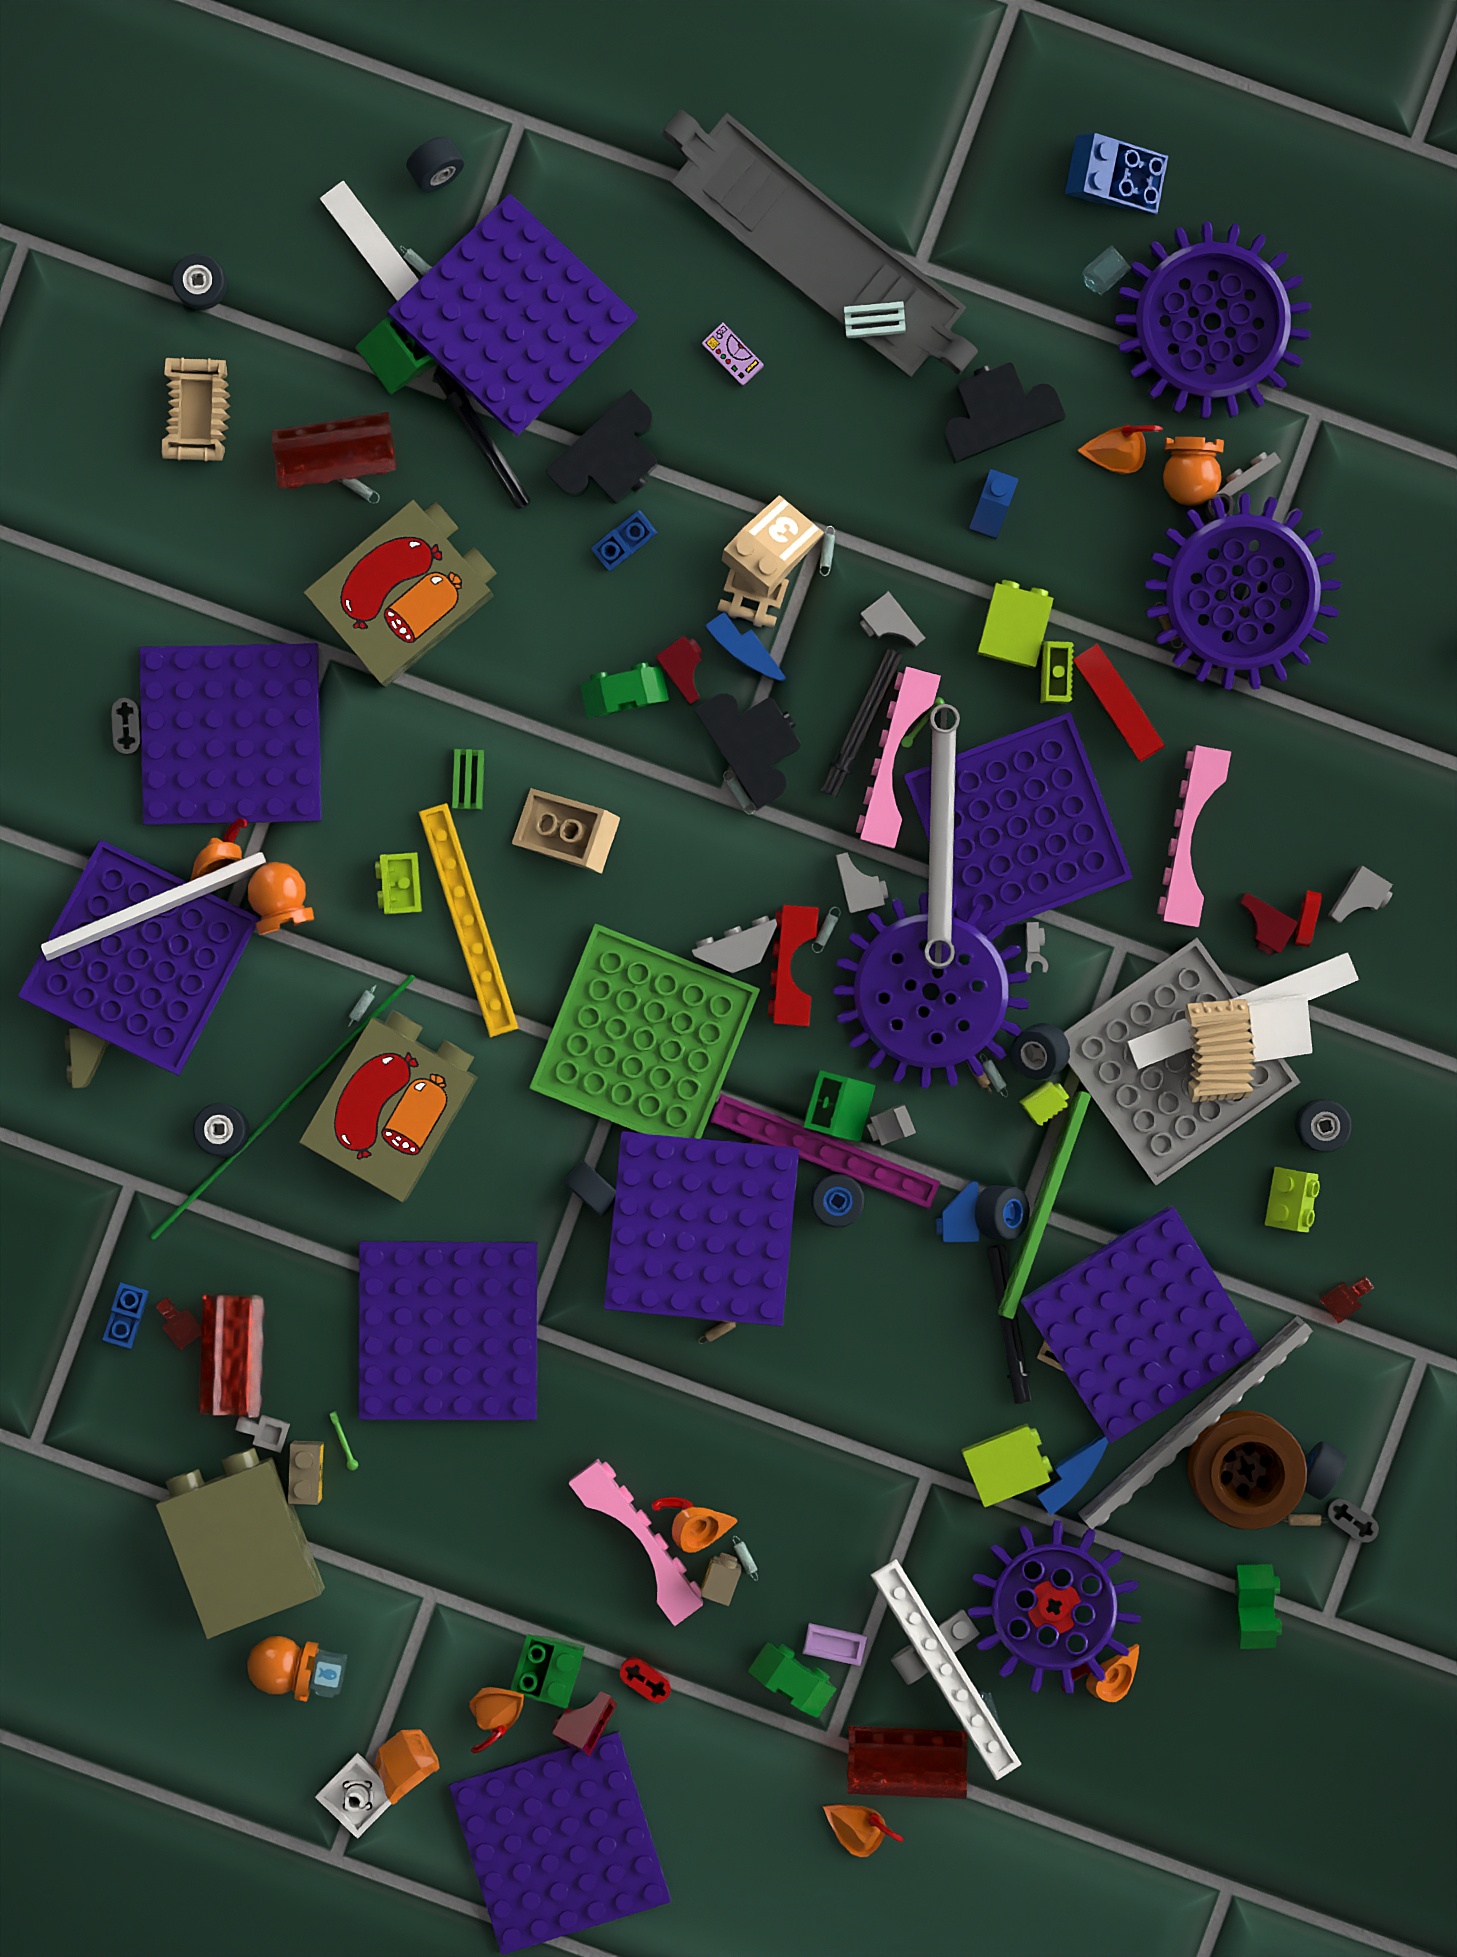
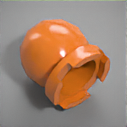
M1175 437V443L1173 439L1165 438L1164 451L1171 452V455H1173L1166 463L1163 473L1164 488L1170 498L1181 505L1190 507L1202 505L1213 498L1219 490L1222 479L1220 465L1214 457L1216 454L1223 453L1224 440L1215 439L1213 445V442H1205L1203 437Z
M270 862L261 866L251 876L248 884V901L253 910L262 916L261 921L255 923L259 935L279 931L280 924L292 921L293 926H297L314 920L313 908H305L303 906L306 897L305 882L299 872L289 864Z
M284 1636L267 1637L250 1651L247 1659L249 1679L258 1690L269 1695H283L292 1690L295 1693V1700L307 1702L311 1688H308L310 1675L315 1673L319 1643L307 1641L305 1648L302 1647L300 1649L293 1640Z

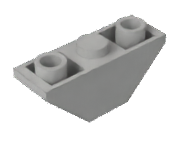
M768 916L752 921L753 927L742 931L740 926L723 932L725 938L714 942L713 937H709L696 942L697 949L692 950L693 955L731 973L761 962L776 929V919L769 921Z

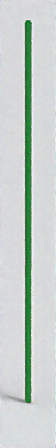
M410 975L249 1136L244 1148L234 1156L228 1157L151 1234L150 1238L152 1240L156 1239L366 1028L370 1019L376 1018L415 979V976Z

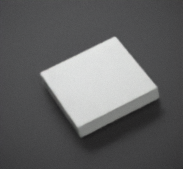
M1305 994L1247 1003L1250 1013L1248 1023L1252 1026L1249 1032L1254 1036L1250 1039V1042L1256 1047L1251 1051V1054L1256 1058L1253 1060L1254 1062L1312 1053L1308 999Z

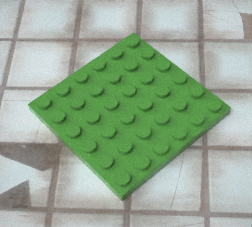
M595 923L529 1089L643 1134L701 1139L760 989Z

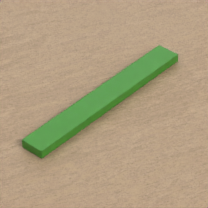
M1083 1091L1074 1092L997 1312L998 1315L1005 1318H1014L1090 1101L1091 1094Z

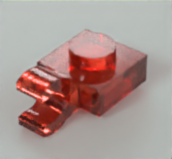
M1364 1276L1350 1288L1344 1282L1340 1283L1320 1298V1300L1339 1324L1362 1307L1357 1299L1373 1289L1374 1286Z
M168 1297L156 1305L161 1314L169 1321L162 1328L179 1350L205 1332L187 1308L179 1313Z

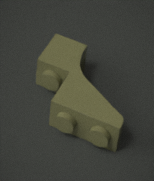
M80 1028L69 1029L70 1035L65 1036L66 1053H71V1065H67L68 1083L72 1082V1088H85L90 1084L109 1042Z

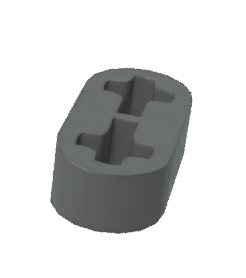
M121 698L114 702L111 710L113 743L117 751L130 755L137 752L141 747L140 709L135 701L129 698ZM127 703L129 708L133 709V714L128 715V724H124V716L118 714V710L123 709V704ZM125 728H129V736L135 738V743L130 744V749H126L125 745L120 744V739L125 738Z
M1336 1497L1328 1502L1326 1514L1338 1527L1361 1542H1370L1377 1537L1378 1524L1367 1513L1343 1497ZM1343 1504H1346L1344 1510L1351 1515L1350 1519L1347 1520L1343 1516H1338L1337 1519L1334 1518L1336 1512L1333 1510L1334 1506L1341 1507ZM1356 1519L1362 1524L1369 1521L1368 1527L1371 1529V1532L1369 1534L1363 1533L1360 1536L1358 1535L1360 1529L1353 1523Z

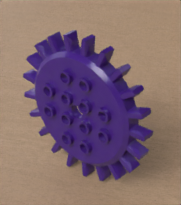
M1210 221L1202 224L1200 231L1202 243L1190 246L1187 235L1182 227L1175 229L1174 240L1179 247V251L1171 256L1165 252L1161 244L1154 241L1149 246V249L1160 263L1154 271H1150L1143 264L1134 261L1130 270L1135 276L1140 277L1146 283L1141 292L1129 287H1121L1118 296L1124 300L1137 303L1136 312L1134 315L1120 314L1114 318V325L1121 327L1135 326L1136 339L1125 340L1118 345V352L1129 353L1135 349H1140L1145 361L1133 367L1129 373L1132 379L1141 377L1147 370L1151 369L1159 380L1151 387L1148 395L1149 398L1155 399L1161 395L1165 386H1170L1178 391V396L1173 402V412L1177 414L1185 407L1188 395L1200 398L1199 414L1203 420H1207L1212 411L1211 399L1220 398L1225 400L1226 412L1229 418L1236 417L1238 415V405L1235 395L1245 391L1256 408L1263 406L1264 398L1256 385L1265 378L1274 388L1281 391L1287 383L1273 369L1278 361H1283L1289 366L1296 368L1303 361L1297 354L1285 350L1288 339L1307 341L1311 335V332L1304 328L1291 327V315H1302L1311 309L1310 302L1301 301L1289 304L1286 294L1287 291L1296 289L1303 282L1302 276H1292L1288 280L1281 282L1274 272L1284 264L1288 255L1283 251L1275 255L1269 263L1258 257L1257 254L1265 243L1266 236L1263 234H1259L1252 241L1249 250L1236 246L1240 231L1239 225L1234 223L1227 232L1226 243L1213 242V228ZM1210 271L1217 273L1218 279L1210 281L1207 273ZM1179 281H1188L1190 285L1189 289H1181L1179 287ZM1246 291L1253 292L1255 296L1253 301H1247L1244 298ZM1224 300L1226 308L1223 310L1218 309L1216 301ZM1188 309H1196L1198 316L1190 318L1187 314ZM1206 315H1216L1220 320L1219 328L1216 330L1207 329L1203 322ZM1167 317L1170 324L1167 327L1161 326L1159 318ZM1256 319L1261 320L1263 328L1255 329L1253 321ZM1226 328L1234 330L1235 336L1233 338L1225 336L1224 330ZM1199 336L1206 339V345L1203 347L1198 346L1196 343V338ZM1175 345L1178 348V353L1176 355L1169 354L1168 346ZM1235 356H1240L1243 359L1242 366L1234 365L1233 358ZM1212 365L1215 368V373L1212 375L1206 374L1205 366Z
M1240 493L1237 500L1238 514L1226 516L1224 503L1220 497L1216 496L1211 498V508L1215 515L1214 520L1204 524L1196 511L1193 509L1185 511L1187 520L1195 530L1186 539L1176 530L1170 528L1165 530L1164 534L1168 540L1178 546L1173 558H1168L1162 553H1152L1150 559L1155 564L1168 568L1165 581L1154 579L1144 581V588L1151 591H1164L1165 604L1152 606L1145 610L1147 617L1151 618L1168 615L1172 626L1167 630L1161 631L1155 637V640L1158 644H1163L1175 636L1180 638L1184 646L1172 659L1176 666L1185 663L1192 653L1202 658V662L1196 670L1195 679L1203 682L1208 677L1211 666L1215 664L1224 667L1221 678L1222 688L1230 690L1234 683L1235 670L1243 669L1248 671V683L1251 689H1260L1261 680L1258 673L1260 667L1270 664L1274 676L1283 682L1287 680V675L1280 659L1292 653L1297 662L1307 666L1311 661L1308 654L1299 647L1304 638L1310 636L1315 642L1327 643L1329 638L1324 632L1314 629L1312 625L1317 614L1328 618L1338 617L1339 611L1332 606L1320 605V595L1323 590L1334 591L1342 588L1341 581L1334 579L1320 581L1318 573L1320 566L1332 563L1336 560L1335 553L1330 552L1313 558L1308 547L1317 541L1323 532L1320 528H1314L1309 530L1305 536L1299 538L1292 531L1294 526L1300 521L1303 513L1299 509H1293L1288 514L1284 523L1281 524L1272 520L1273 513L1277 507V498L1269 496L1264 502L1263 512L1259 516L1249 513V494ZM1252 540H1256L1259 543V548L1256 551L1249 549V543ZM1211 548H1215L1218 551L1215 559H1210L1207 555ZM1276 557H1281L1283 560V565L1280 568L1273 566V560ZM1235 565H1240L1242 568V572L1238 576L1232 574V568ZM1193 573H1199L1201 576V580L1197 584H1193L1190 580ZM1263 581L1266 584V589L1264 592L1259 593L1256 590V585L1258 582ZM1238 583H1245L1249 587V594L1243 600H1238L1233 595V589ZM1222 589L1225 592V597L1218 601L1215 599V592ZM1284 598H1288L1290 601V606L1287 609L1280 607V601ZM1242 606H1247L1249 609L1246 617L1239 615V609ZM1201 614H1206L1208 617V621L1204 625L1198 623V617ZM1266 623H1271L1273 626V630L1269 634L1263 632V626ZM1230 631L1232 633L1231 640L1223 641L1222 633Z
M921 892L918 900L920 914L908 916L903 902L896 898L892 900V910L896 914L898 921L886 926L881 917L876 913L872 912L867 916L870 925L878 932V935L872 942L867 941L860 934L852 932L848 939L854 946L862 949L864 954L860 962L852 961L849 958L838 959V967L856 973L854 985L841 984L835 986L833 994L841 997L852 995L855 999L856 1008L839 1014L837 1016L838 1022L848 1023L854 1019H860L865 1029L852 1038L849 1043L850 1046L856 1048L861 1046L866 1040L872 1039L879 1047V1050L871 1056L868 1066L872 1069L876 1068L887 1054L899 1060L898 1066L893 1072V1081L898 1083L905 1076L908 1064L921 1067L919 1079L921 1088H928L932 1080L931 1068L944 1067L946 1080L950 1087L956 1086L958 1081L955 1064L966 1060L969 1063L972 1072L977 1077L983 1075V1065L976 1057V1054L984 1047L989 1049L993 1056L1001 1060L1006 1055L1005 1050L993 1040L998 1029H1002L1010 1035L1019 1036L1022 1029L1016 1023L1005 1020L1004 1016L1008 1007L1019 1010L1028 1009L1029 1000L1022 997L1015 998L1009 996V984L1023 983L1029 980V972L1017 971L1015 973H1007L1004 961L1016 957L1021 952V948L1017 944L1010 945L1003 951H998L992 940L1002 934L1005 924L1000 921L993 924L987 933L982 932L975 926V923L982 915L983 906L980 904L975 905L971 909L968 919L963 920L954 916L957 898L956 895L952 894L951 943L955 953L949 966L943 968V975L935 977L932 974L933 968L924 959V950H921L919 947V942L928 938V893ZM936 943L929 948V956L933 962H935ZM942 944L941 963H945L950 956V950L946 945ZM894 953H901L903 955L902 963L898 964L893 961L892 956ZM961 954L969 955L970 962L968 964L960 963L959 956ZM912 979L916 982L917 986L914 990L906 988L905 983L907 980ZM976 980L983 983V989L980 991H975L972 988V983ZM927 983L936 984L940 989L939 996L935 999H927L923 995L924 985ZM882 992L889 994V1002L882 1003L879 1000V994ZM949 993L956 996V1002L953 1004H949L945 1000V996ZM922 1006L928 1007L930 1011L926 1017H922L918 1012ZM894 1019L902 1021L903 1027L896 1030L892 1027ZM961 1020H966L970 1027L968 1030L963 1031L958 1027V1023ZM934 1033L942 1035L943 1040L941 1043H934L931 1037Z

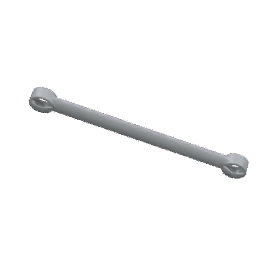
M948 704L935 707L931 712L929 720L930 728L932 729L928 938L924 950V959L929 966L935 969H943L949 966L955 953L951 943L956 729L958 728L960 717L956 708ZM941 711L940 728L937 727L934 721L935 714ZM947 711L955 717V724L948 730L946 728ZM934 943H936L935 962L929 956V948ZM942 944L946 945L950 950V956L945 963H941Z

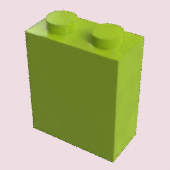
M1003 580L1002 584L996 583L994 586L977 655L1034 669L1039 657L1054 598L1048 597V591L1032 587L1029 592L1019 589L1020 584Z
M1025 1423L961 1449L984 1507L1051 1481L1048 1474L1053 1472L1047 1455L1041 1457L1037 1446L1042 1445L1036 1428L1030 1430L1028 1424Z

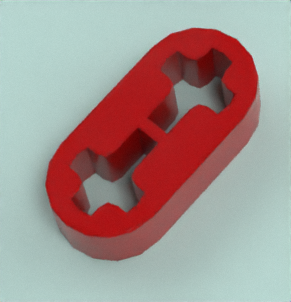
M1306 890L1298 918L1299 923L1297 924L1294 936V945L1310 947L1322 894L1319 892Z
M637 1657L628 1658L622 1663L620 1676L625 1684L655 1703L663 1702L669 1697L671 1684L669 1679ZM638 1665V1672L645 1678L642 1680L635 1675L632 1678H628L626 1667ZM648 1680L654 1684H658L660 1681L663 1682L665 1693L658 1692L656 1696L653 1695L652 1686L646 1682Z

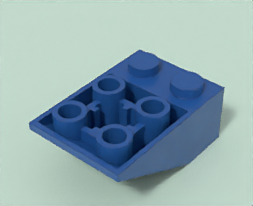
M1097 133L1078 135L1075 139L1065 194L1089 202L1157 214L1168 156Z

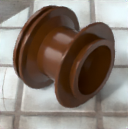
M1236 1410L1221 1414L1220 1419L1213 1426L1206 1427L1198 1434L1197 1440L1190 1446L1188 1453L1187 1474L1194 1495L1218 1521L1242 1530H1257L1279 1523L1295 1509L1304 1494L1307 1482V1465L1300 1444L1276 1420L1263 1413L1251 1410ZM1246 1443H1253L1254 1448L1251 1452L1246 1453L1243 1451L1242 1447ZM1230 1450H1233V1458L1229 1461H1225L1224 1457L1226 1456V1454ZM1262 1455H1270L1271 1461L1267 1466H1262L1259 1462ZM1240 1458L1248 1465H1252L1248 1467L1249 1478L1243 1472L1238 1471L1241 1468ZM1223 1471L1231 1473V1478L1227 1482L1221 1481ZM1260 1476H1266L1268 1479V1483L1264 1487L1257 1486L1256 1482ZM1240 1484H1246L1248 1487V1491L1244 1495H1238L1236 1492Z

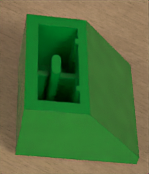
M389 317L382 320L355 347L390 395L437 364Z
M819 1069L803 1127L860 1142L876 1085Z
M527 1634L511 1691L567 1709L585 1646L555 1637Z

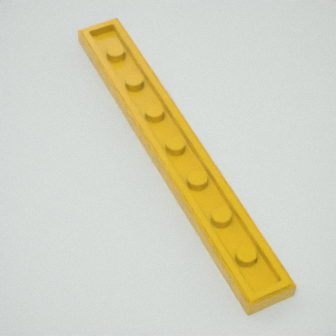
M445 803L420 811L419 815L489 1036L493 1037L519 1029L448 804Z

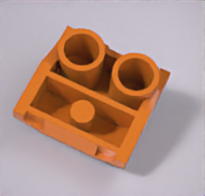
M421 1729L401 1730L378 1748L374 1765L383 1782L385 1794L392 1805L397 1803L401 1797L431 1773L436 1772L440 1768L438 1757L431 1747L428 1737Z

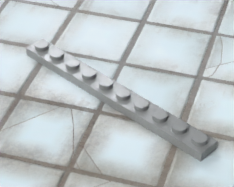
M1296 1316L1082 1508L1078 1514L1091 1529L1103 1525L1109 1519L1112 1511L1118 1506L1125 1505L1140 1486H1146L1152 1481L1154 1474L1161 1467L1170 1465L1181 1449L1192 1445L1197 1440L1200 1432L1206 1427L1213 1426L1220 1419V1414L1228 1407L1238 1404L1242 1399V1395L1249 1388L1259 1385L1269 1370L1280 1366L1286 1360V1355L1294 1348L1302 1346L1308 1340V1335L1313 1330L1299 1316Z

